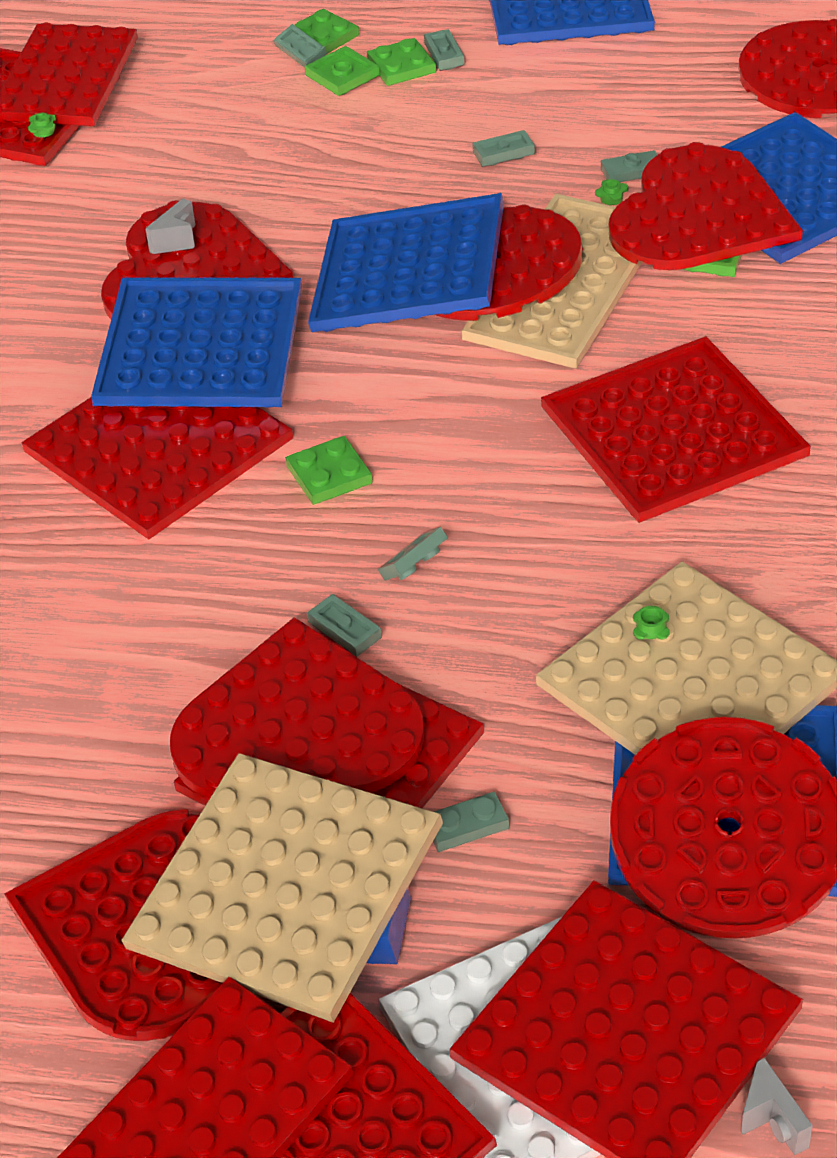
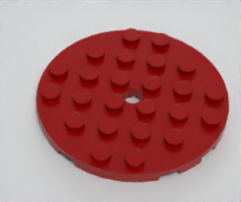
M837 19L790 22L758 33L745 45L739 58L738 71L740 73V82L747 93L753 92L758 96V102L786 114L796 112L806 118H821L822 114L837 113Z
M526 204L516 207H503L490 307H483L479 310L456 311L446 315H435L453 320L476 321L479 320V315L496 313L497 318L522 312L521 306L535 300L541 304L553 297L570 283L582 264L581 255L583 247L577 228L567 218L550 209L534 208Z
M714 717L694 720L676 726L675 731L666 734L658 740L654 738L633 757V762L617 783L611 804L610 834L618 867L634 893L650 909L672 924L688 931L717 938L737 939L757 937L782 930L795 924L816 909L829 895L837 882V779L835 776H831L829 771L820 762L821 757L797 737L793 740L775 731L774 726L767 723L737 717ZM724 818H733L740 824V828L732 832L731 835H728V832L723 831L718 823Z

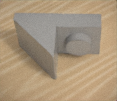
M182 198L145 228L150 253L158 254L195 247L192 230L195 226V219L191 201Z
M763 1058L757 1061L743 1111L741 1133L746 1134L769 1122L777 1140L781 1143L786 1142L793 1154L796 1155L809 1148L813 1125L766 1059Z

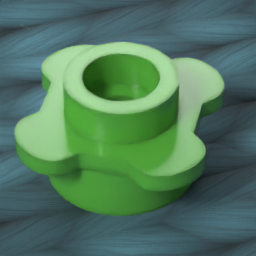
M38 113L29 117V122L31 123L28 126L29 132H32L36 137L52 135L55 131V124L53 122L56 120V116Z
M614 179L603 180L602 186L595 190V195L600 197L601 202L606 205H617L623 201V193L628 191V185Z
M646 606L633 615V621L636 622L633 634L636 638H658L663 640L670 635V630L666 627L669 615L663 609L657 606Z

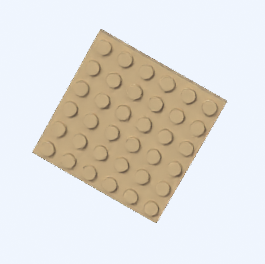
M681 561L536 674V685L636 755L654 738L658 740L666 734L675 731L676 726L705 718L737 717L770 724L774 726L775 731L784 734L837 689V660ZM646 606H657L663 609L669 615L666 627L670 630V635L663 640L658 638H636L633 634V630L636 628L633 615Z
M238 753L124 935L122 942L126 949L221 983L228 977H231L255 995L334 1023L378 943L380 936L443 824L441 815Z

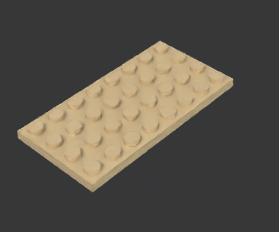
M555 193L545 210H553L555 213L567 218L577 228L583 247L581 255L582 264L579 271L567 286L541 304L535 300L521 306L522 312L497 318L496 313L479 315V320L476 321L468 320L462 329V340L577 369L642 264V261L639 260L637 264L626 260L615 251L610 243L608 233L609 218L616 207Z

